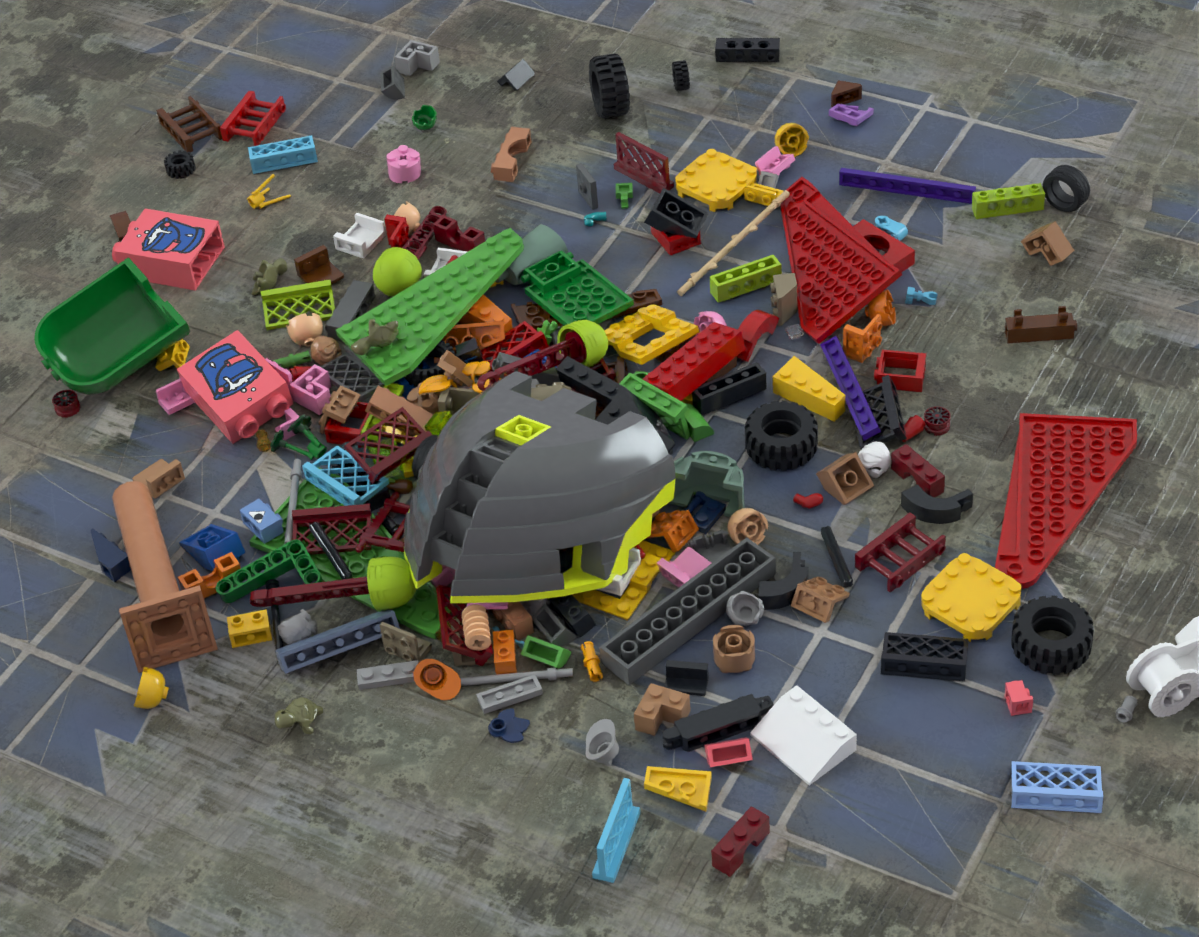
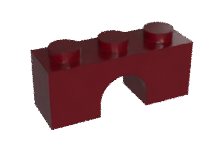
M443 215L433 224L435 240L457 250L468 252L485 242L483 231L470 226L463 233L458 227L457 220Z
M905 444L891 453V469L903 480L912 475L916 485H919L929 496L936 498L944 493L945 475L911 447Z
M751 806L711 850L712 866L731 877L744 862V853L749 844L751 843L757 847L770 833L769 816Z

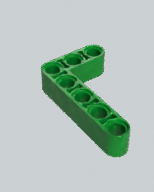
M292 540L221 579L216 584V591L225 603H232L265 585L266 581L276 579L295 567L305 584H311L314 580H317L315 583L324 582L304 544L300 540Z

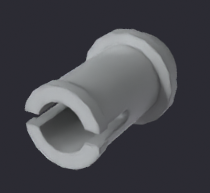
M1133 696L1125 697L1121 707L1116 710V718L1120 722L1125 723L1132 719V713L1138 705L1137 699Z

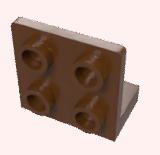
M324 245L294 259L297 276L305 283L330 280L331 284L344 278V274L330 262L327 247Z

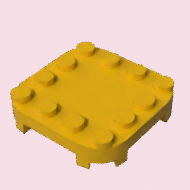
M708 149L706 153L696 158L675 177L678 196L684 198L688 195L708 204L709 211L716 212V209L727 208L729 211L733 208V202L744 194L745 185L751 186L752 183H757V168L727 154L716 152L715 149Z
M962 553L958 558L952 560L925 587L921 594L924 615L929 620L935 617L962 633L963 639H968L971 642V639L985 638L987 641L993 636V630L1013 609L1018 610L1021 599V584L982 560L972 557L967 553Z

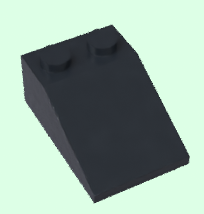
M663 188L644 223L658 231L696 238L709 213Z

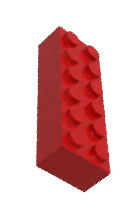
M713 322L653 371L648 373L642 380L682 401L745 350L742 331Z

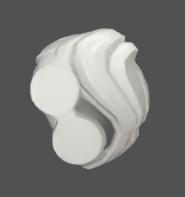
M875 441L865 445L858 453L868 475L873 478H878L890 466V452L882 442ZM874 467H879V468H881V470H878V469H870V470H868V469H869V468H874Z

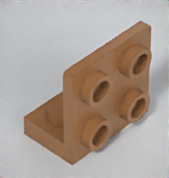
M341 385L337 392L333 391L329 399L330 403H326L323 407L322 413L324 415H322L319 421V425H321L319 432L324 433V428L330 418L345 424L359 401L360 394Z
M160 459L132 479L133 481L145 484L149 488L151 496L157 498L184 480L185 477L181 462L177 459L169 464Z
M815 577L797 585L791 607L826 623L830 620L834 604L848 598L850 593L845 591L842 586L828 583L825 578Z

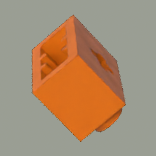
M493 631L496 675L517 673L514 631Z

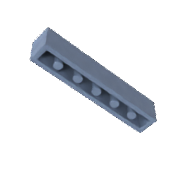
M392 609L381 610L276 649L275 653L280 667L286 674L382 638L380 630L382 622L400 629L395 612Z

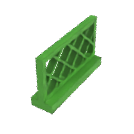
M629 373L619 383L653 409L668 430L686 440L690 437L684 415L688 410L687 404L632 373Z

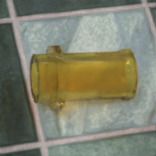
M264 429L258 430L256 432L257 448L262 452H267L271 448L268 433Z

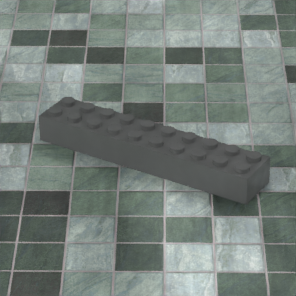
M746 537L601 645V663L628 685H631L726 612V605L730 596L740 591L752 593L759 587V581H767L776 574V558Z

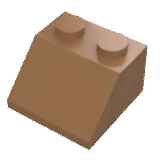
M856 452L842 456L816 473L825 491L843 505H846L874 486Z

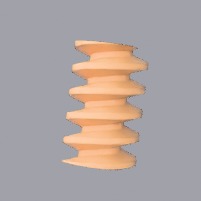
M478 604L467 606L462 611L465 644L472 650H484L491 645L486 608Z

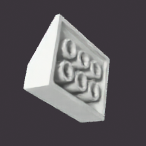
M797 685L781 696L750 732V736L809 786L856 751L857 734Z

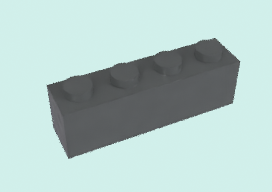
M353 280L350 287L347 288L344 297L340 299L339 305L334 309L331 318L326 322L325 330L328 333V337L342 341L337 336L336 329L352 322L367 312L375 298L373 283Z

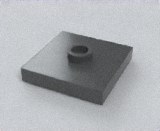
M582 163L577 164L578 192L592 210L597 209L596 181Z

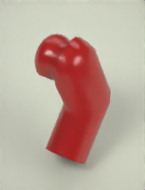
M797 493L793 498V502L811 509L823 502V496L819 493H814L805 497Z

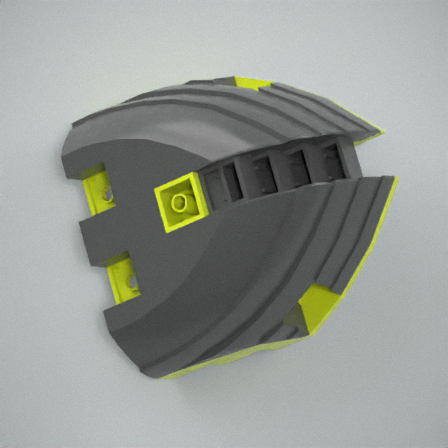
M517 371L505 376L468 401L449 419L440 432L437 441L429 450L419 470L416 489L412 493L410 509L406 513L404 523V558L409 565L415 588L418 589L441 574L442 565L455 569L450 603L520 602L562 597L605 588L613 582L612 580L616 575L622 576L627 572L629 550L651 535L652 514L674 499L676 478L673 456L669 455L661 437L645 416L629 411L607 425L595 421L596 399L563 388L540 401L531 398L532 376ZM573 547L572 567L561 574L559 550L556 549Z

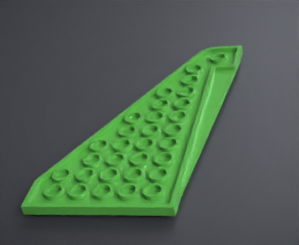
M511 228L503 230L501 233L488 238L482 244L352 322L336 329L337 336L351 349V345L354 342L369 336L368 326L371 319H375V323L379 324V326H385L389 322L398 321L399 326L397 329L399 333L390 345L386 347L371 346L367 354L355 355L385 386L412 373L524 250L522 238Z
M331 474V475H330V477H332V478H339V477H341L340 475H337V474ZM306 479L299 485L296 510L344 506ZM343 483L345 487L349 486L347 483ZM290 496L275 512L283 520L282 527L284 532L265 544L254 535L249 541L251 547L270 553L284 545ZM367 521L358 522L355 526L362 529L367 525ZM346 523L338 524L336 528L342 531L348 525ZM381 524L375 535L392 538L390 533ZM321 525L324 531L328 528L327 525ZM307 526L298 527V532L304 534L309 528ZM352 528L346 535L353 538L358 532ZM334 530L327 534L331 540L338 535ZM312 533L306 537L311 542L316 539ZM342 537L336 544L344 546L348 541ZM304 540L302 541L306 548L309 544L306 543ZM372 546V550H363L361 553L356 551L339 552L351 571L353 578L367 577L368 563L371 558L398 557L405 560L404 552L388 550L377 546ZM326 554L310 555L324 582L342 580ZM430 581L416 589L413 598L408 603L392 609L399 623L420 634L436 639L441 633L437 592ZM369 594L350 596L376 610ZM446 607L445 610L452 616L451 611Z

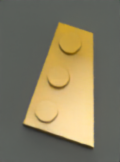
M647 766L644 789L707 812L712 772Z

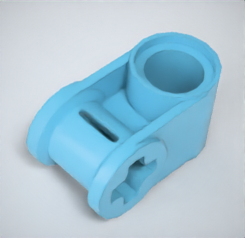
M887 216L875 218L876 227L899 241L908 235V229L904 224L896 222Z

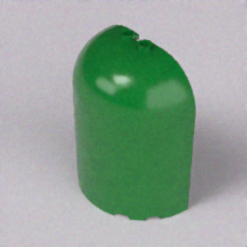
M128 257L49 311L39 322L34 340L36 348L43 358L42 364L47 370H52L50 373L56 381L60 380L65 386L75 392L95 395L104 393L189 335L190 329L187 322L168 301L164 302L152 289L148 278Z

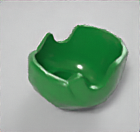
M422 105L421 109L415 110L412 116V123L419 130L431 129L437 120L436 110L429 105Z

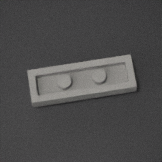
M418 660L357 669L358 688L363 690L415 682L413 672L418 664Z
M534 674L478 693L476 696L483 713L486 714L542 695L543 691Z

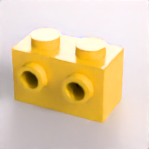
M267 609L227 617L232 648L272 640Z

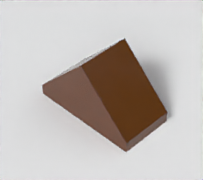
M838 80L831 93V107L837 104L845 105L862 99V85Z

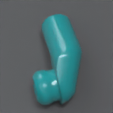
M594 212L585 215L583 219L585 221L584 224L586 226H593V221L607 220L606 212Z

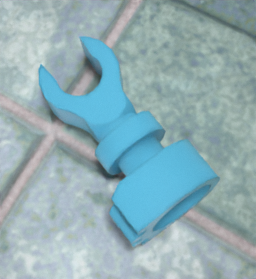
M908 287L905 303L912 304L914 298L917 299L916 301L922 300L929 305H935L938 294L933 291L922 293V291L918 290V292H915L914 287Z

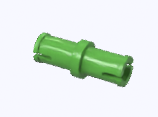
M307 350L295 355L291 353L287 357L273 361L282 368L291 366L293 368V366L311 362V358Z

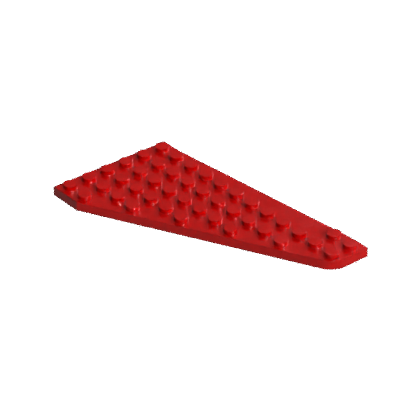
M801 177L786 189L790 196L780 204L791 271L795 273L797 282V307L801 328L809 337L820 344L902 276V273L897 267L888 262L824 198L811 182Z
M1020 413L1019 433L996 557V569L1020 583L1021 589L1029 588L1037 582L1137 445V419Z

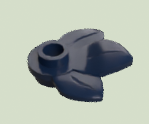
M513 708L506 709L490 722L488 731L493 737L502 738L509 743H517L524 740L522 733L528 729L530 721L515 717Z

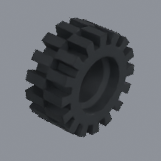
M686 61L672 62L675 90H688L690 88V78Z
M178 150V153L174 151L173 154H168V157L166 156L164 160L166 173L171 178L176 177V179H179L181 177L182 179L184 176L188 177L189 173L193 174L196 168L193 155L185 150L183 152Z

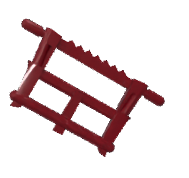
M394 492L389 499L386 498L384 507L379 509L380 512H377L375 519H372L373 522H370V526L367 527L368 529H365V532L360 536L359 543L355 549L357 553L363 552L367 545L404 552V542L399 540L404 534L405 518L392 538L375 535L390 511L404 515L409 512L410 505L397 502L400 497L398 492Z

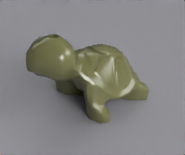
M282 258L275 260L273 264L262 260L259 272H255L253 276L255 283L251 295L255 296L261 293V291L273 289L277 283L278 275H282L287 271V262Z
M371 319L368 326L369 336L354 342L351 345V350L357 355H365L371 346L386 347L390 345L399 333L397 329L399 326L398 321H392L385 324V326H379V324L375 323V319Z
M304 697L294 699L285 709L278 710L275 713V725L278 729L292 727L295 723H299L305 734H312L314 729L310 727V723L314 721L316 716L323 713V708Z

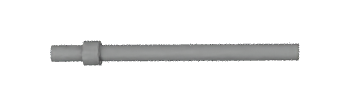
M300 459L294 460L293 469L290 474L292 481L284 544L293 540L292 510H296L299 481L302 479Z
M555 667L547 668L544 671L463 677L460 679L461 686L513 682L534 674L537 679H548L550 681L557 680L560 677H572L573 668L556 669Z

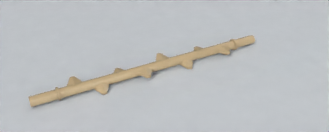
M785 190L739 234L732 235V240L699 271L690 274L691 278L677 291L678 295L683 296L709 270L717 268V263L750 232L758 230L757 226L771 212L778 208L790 196V193Z

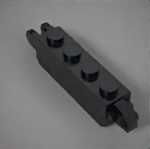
M749 694L736 700L722 703L711 709L700 711L697 714L683 717L674 721V727L662 732L664 739L663 748L672 750L682 747L684 751L690 752L704 747L705 744L715 743L754 729L761 721V716L767 714L774 704L769 696L754 698L753 694Z

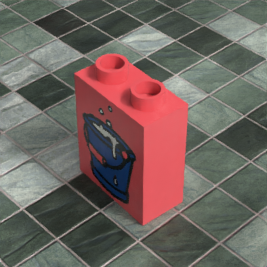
M144 209L138 219L129 224L127 234L122 241L115 243L112 250V259L119 264L129 257L148 278L150 283L196 291L225 247L219 221Z
M238 330L177 369L185 392L232 444L242 438H250L258 431L261 425L272 418L282 417L285 414L284 411L293 405L287 382Z

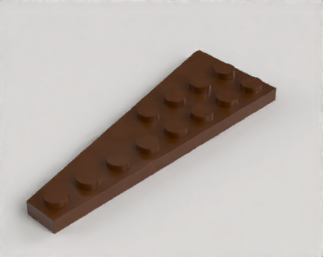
M657 289L640 290L627 294L633 299L634 305L610 319L636 313L640 308L649 305L661 306L662 298ZM527 302V305L515 306V303L511 304V310L518 325L526 321L537 330V328H542L543 322L547 320L550 324L552 321H555L558 326H563L538 304H532V302Z

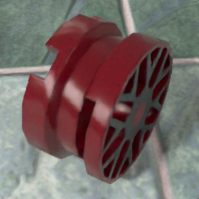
M62 390L52 398L55 412L62 418L72 417L80 411L81 407L75 391Z
M943 407L927 409L924 413L926 425L924 430L928 434L930 432L934 433V436L946 434L950 429V412Z

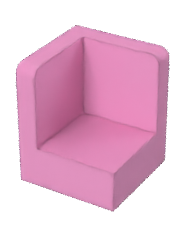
M291 408L284 411L287 422L275 428V432L284 431L283 440L296 435L292 430L290 432L287 431L299 418Z

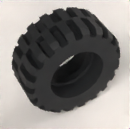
M615 53L593 57L589 62V82L594 107L598 116L605 119L626 115L630 109V93L626 69L621 57Z
M783 400L782 402L772 401L771 404L765 403L760 408L757 407L747 418L745 423V447L747 454L756 464L760 463V466L763 468L768 467L774 471L776 469L787 471L790 468L794 470L799 465L803 466L807 461H810L817 451V420L810 410L807 411V408L803 405L799 406L796 402L788 403ZM778 433H786L793 436L787 438H775L771 435Z
M1053 595L1048 598L1040 596L1037 600L1034 598L1028 601V604L1025 603L1019 608L1014 616L1011 638L1014 654L1018 659L1020 658V662L1025 666L1029 665L1031 670L1035 672L1038 670L1041 671V674L1046 675L1047 673L1060 675L1061 672L1067 674L1072 672V669L1076 670L1081 667L1091 654L1094 634L1092 618L1084 608H1080V605L1075 601L1073 603L1070 602L1068 598L1063 597L1061 599ZM1045 630H1054L1068 637L1061 640H1049L1039 636L1037 633Z

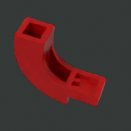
M762 310L751 312L738 328V330L742 331L745 350L737 355V358L749 362L759 338L765 332L773 335L780 318Z

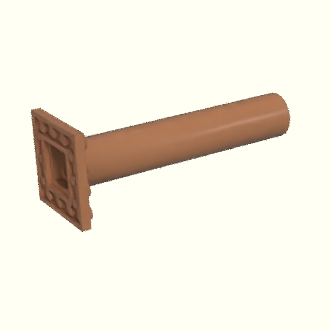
M137 481L126 482L120 485L114 491L112 500L140 603L120 608L119 612L138 673L143 672L144 667L154 669L218 650L200 585L179 591L149 488Z

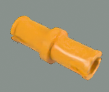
M591 641L584 642L580 646L584 656V666L588 669L591 681H600L599 678L602 679L603 674L599 666L600 659L595 653L594 644Z

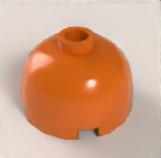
M888 289L876 296L865 307L866 317H870L871 321L877 314L881 315L882 326H890L896 323L895 307L892 308L891 304L894 301Z

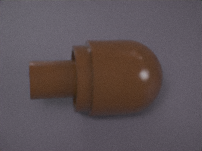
M395 479V482H389L387 487L389 490H395L399 494H409L413 490V483L409 479Z

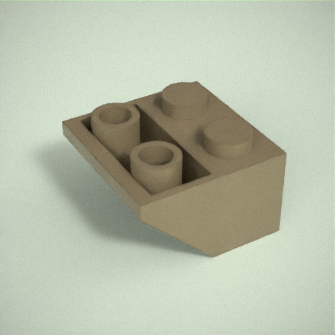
M795 273L773 275V283H770L771 294L773 293L770 297L771 307H775L773 308V315L780 318L778 326H782L797 313V282Z

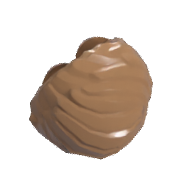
M318 336L311 344V358L321 366L342 355L339 343L331 337Z

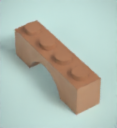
M511 127L509 133H506L500 152L496 154V160L491 165V173L494 175V180L514 182L518 169L517 160L513 156L528 151L532 142L530 129Z

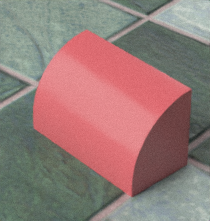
M749 738L704 745L709 767L753 760Z

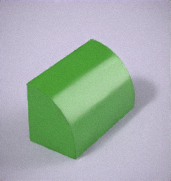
M685 403L688 410L684 415L692 440L696 442L713 435L714 430L692 404Z
M527 635L520 655L556 668H561L566 664L572 652Z

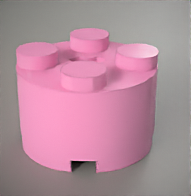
M400 145L397 149L387 154L388 174L393 182L402 183V181H408L409 183L419 178L421 174L419 152L408 148L406 145Z

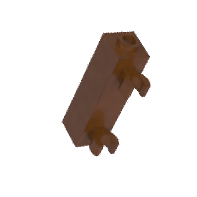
M1058 306V314L1023 316L1022 309L1014 310V317L1005 318L1007 344L1074 339V331H1077V321L1073 319L1072 313L1066 312V306Z

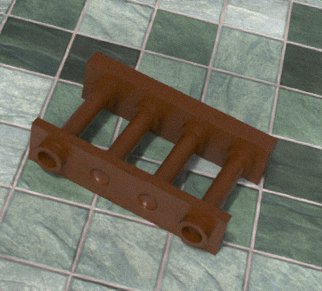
M189 96V105L172 113H166L163 108L156 111L159 123L186 152L191 153L193 152L192 145L194 142L212 134L219 140L222 139L220 131L221 125L209 116L197 100L195 101ZM192 111L194 113L178 121L173 120L174 118H177L188 112ZM194 120H201L200 122L193 124L189 127L180 128V126H183ZM205 126H207L208 128L207 130H204L193 136L187 135Z

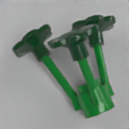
M305 414L300 416L287 431L290 432L292 430L294 434L304 433L311 440L307 446L309 452L288 444V441L283 440V430L276 432L270 445L272 447L271 452H275L280 447H287L306 455L311 460L314 457L317 459L322 457L326 453L327 447L319 442L311 433L309 428L312 424L311 417Z

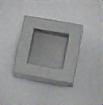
M761 171L758 184L776 189L779 175Z

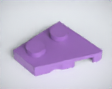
M837 104L829 109L828 116L847 122L849 125L857 126L873 115L874 108H868L867 111L858 110L859 106Z

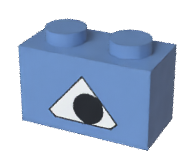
M260 499L240 509L243 524L264 544L284 532L281 516L278 513L275 514L269 504H264Z

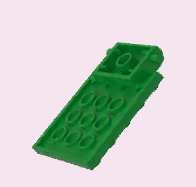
M561 250L524 269V275L521 277L523 283L528 282L531 285L525 288V294L563 326L578 320H589L600 324L634 305L631 297L583 259L575 262L572 259L574 258L572 252L565 254Z

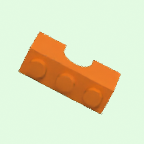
M230 552L214 560L215 568L209 575L200 576L198 571L193 569L178 576L181 591L200 585L203 598L217 593L216 584L221 579L241 569L240 563L233 553Z

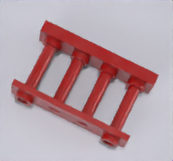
M248 91L220 127L222 140L229 142L232 136L239 135L253 138L254 146H258L285 112L286 105L283 96H280L275 103L257 100L255 91ZM255 107H262L270 110L267 113L256 111L253 109ZM253 116L263 119L261 122L247 120L246 118ZM242 125L255 127V130L248 131L239 129V127Z

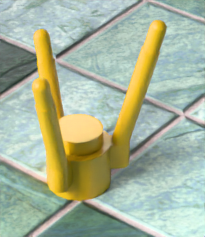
M272 174L251 193L252 195L247 200L252 208L259 207L261 209L267 205L290 198L291 195L263 202L265 201L263 195L270 188L268 187L262 192L260 191L275 177Z

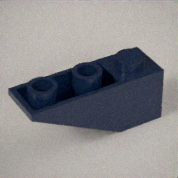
M92 528L90 531L102 573L116 582L131 571L127 553L119 549L115 542L107 540L103 533H98Z

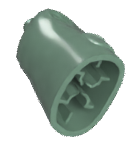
M538 225L522 238L524 250L495 282L500 283L506 280L513 285L523 284L521 277L524 275V269L561 250L565 254L568 253L565 242L548 226Z

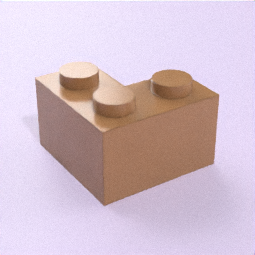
M1056 221L1033 230L1021 240L1030 256L1041 251L1050 266L1062 262L1074 251Z
M650 683L634 712L635 730L655 736L662 721L674 724V721L688 717L691 711L690 695Z

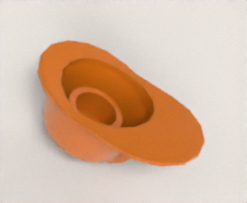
M424 659L414 669L413 676L416 685L435 698L450 700L459 693L461 679L457 672L444 663L435 659Z

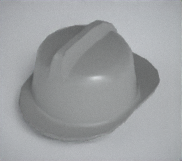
M602 719L594 723L587 733L586 757L589 760H595L598 763H605L610 766L612 765V759L619 752V744L615 736L614 723L609 719Z

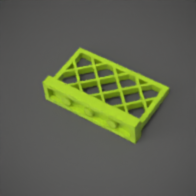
M330 280L261 291L266 330L285 328L286 325H289L287 318L290 314L297 316L308 311L318 314L322 321H326L331 318L335 309ZM330 297L326 302L320 300V298ZM306 300H312L308 305L302 303ZM288 303H295L291 308L285 306ZM316 303L322 305L318 310L312 308ZM270 306H277L273 311L267 308ZM298 306L304 308V310L301 313H298L294 310ZM281 308L287 311L283 316L277 314ZM325 308L332 311L331 314H323L322 312ZM273 317L279 319L277 323L269 324Z

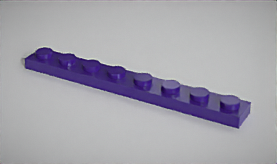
M841 168L839 171V185L969 204H972V193L976 192V186Z
M837 336L820 344L839 388L845 394V401L862 438L866 440L881 432Z

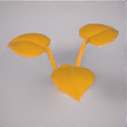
M488 361L467 363L462 370V373L466 376H471L473 383L470 389H473L474 392H483L478 388L477 383L475 384V375H483L489 371L490 363ZM435 375L422 382L419 388V395L422 393L444 391L450 385L455 388L458 387L447 376ZM489 379L485 382V388L489 385Z

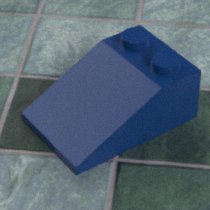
M213 524L179 542L180 546L201 566L210 571H213L215 568V559L232 552L238 560L241 555L246 553L237 532Z

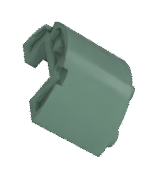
M698 451L691 453V456L686 458L680 457L674 461L676 478L674 499L669 504L687 507L693 494L695 495L697 491H701L709 498L729 502L724 516L731 517L735 511L745 508L743 471L731 457L713 451Z

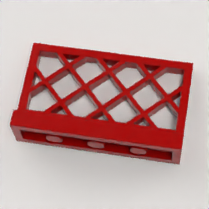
M524 321L506 332L504 340L481 349L484 361L490 363L488 372H494L492 362L497 358L499 352L523 358L537 349L543 350L548 348L549 345L544 333L541 331L537 332ZM526 328V332L519 333L521 330ZM517 338H523L522 341H516ZM508 347L507 350L501 351V348ZM487 357H493L492 360H486Z

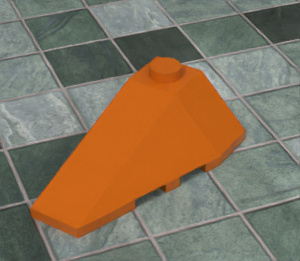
M504 321L455 325L442 341L445 344L449 343L453 347L454 352L457 353L455 345L475 338L481 350L505 339ZM434 357V363H438L440 358Z

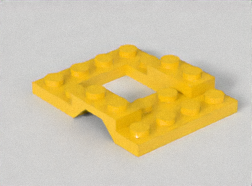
M653 304L640 308L638 312L624 317V320L618 323L611 324L604 331L608 338V345L613 346L620 357L643 365L699 333V328L697 325L676 318L674 311ZM653 329L665 333L662 337L651 340L646 346L633 342V340Z
M643 540L639 543V546L646 556L644 559H641L640 565L630 579L628 588L620 599L597 590L572 595L579 603L628 621L649 592L652 581L660 571L657 562L661 558L669 562L675 555V552Z

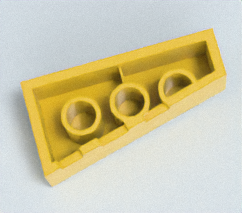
M793 356L773 376L774 394L791 402H796L800 406L803 405L808 410L834 422L845 412V394L797 357Z

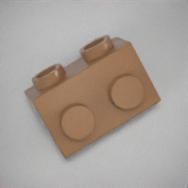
M446 350L437 366L444 370V375L452 379L456 384L460 386L465 384L470 387L473 380L462 373L466 363Z

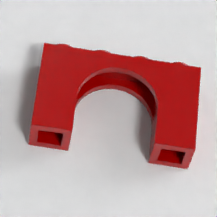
M864 219L853 226L874 248L886 252L882 256L897 267L901 273L915 264V250Z

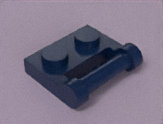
M697 491L693 496L694 499L684 510H689L692 513L699 504L703 505L694 515L693 519L699 528L698 532L707 534L725 512L726 504L707 497L701 491Z

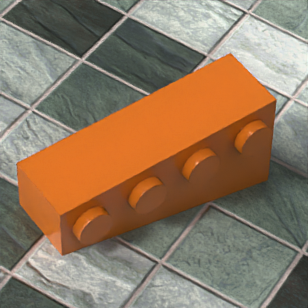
M484 294L458 321L460 324L504 321L505 333L513 328L512 319Z

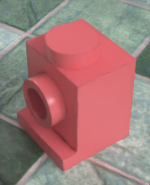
M1023 681L1005 683L1004 697L1011 716L1032 713L1033 696H1030L1029 689L1025 688Z

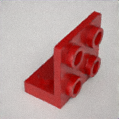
M387 214L384 220L388 243L391 245V248H402L405 242L410 239L408 233L409 225H407L406 217Z

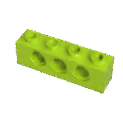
M1041 183L972 193V211L976 219L1044 210L1045 192Z
M773 254L709 276L710 293L719 303L768 286L770 283H773V275L782 274V264Z

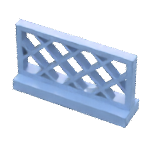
M1012 761L1011 808L1102 813L1101 766ZM1016 769L1026 770L1028 773L1021 775ZM1048 771L1051 774L1045 777L1039 772ZM1070 772L1073 775L1067 778L1062 773ZM1090 773L1096 774V776L1089 779L1084 774ZM1034 776L1040 781L1034 784L1028 779ZM1056 777L1062 782L1056 785L1051 780ZM1080 779L1084 784L1078 786L1073 781ZM1068 785L1072 789H1065L1064 787ZM1088 787H1091V788H1093L1094 790H1085V789H1087Z

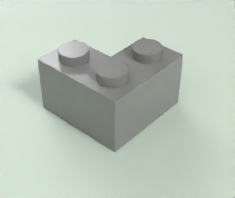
M410 40L395 56L396 69L399 73L411 76L418 67L432 71L440 63L438 47Z

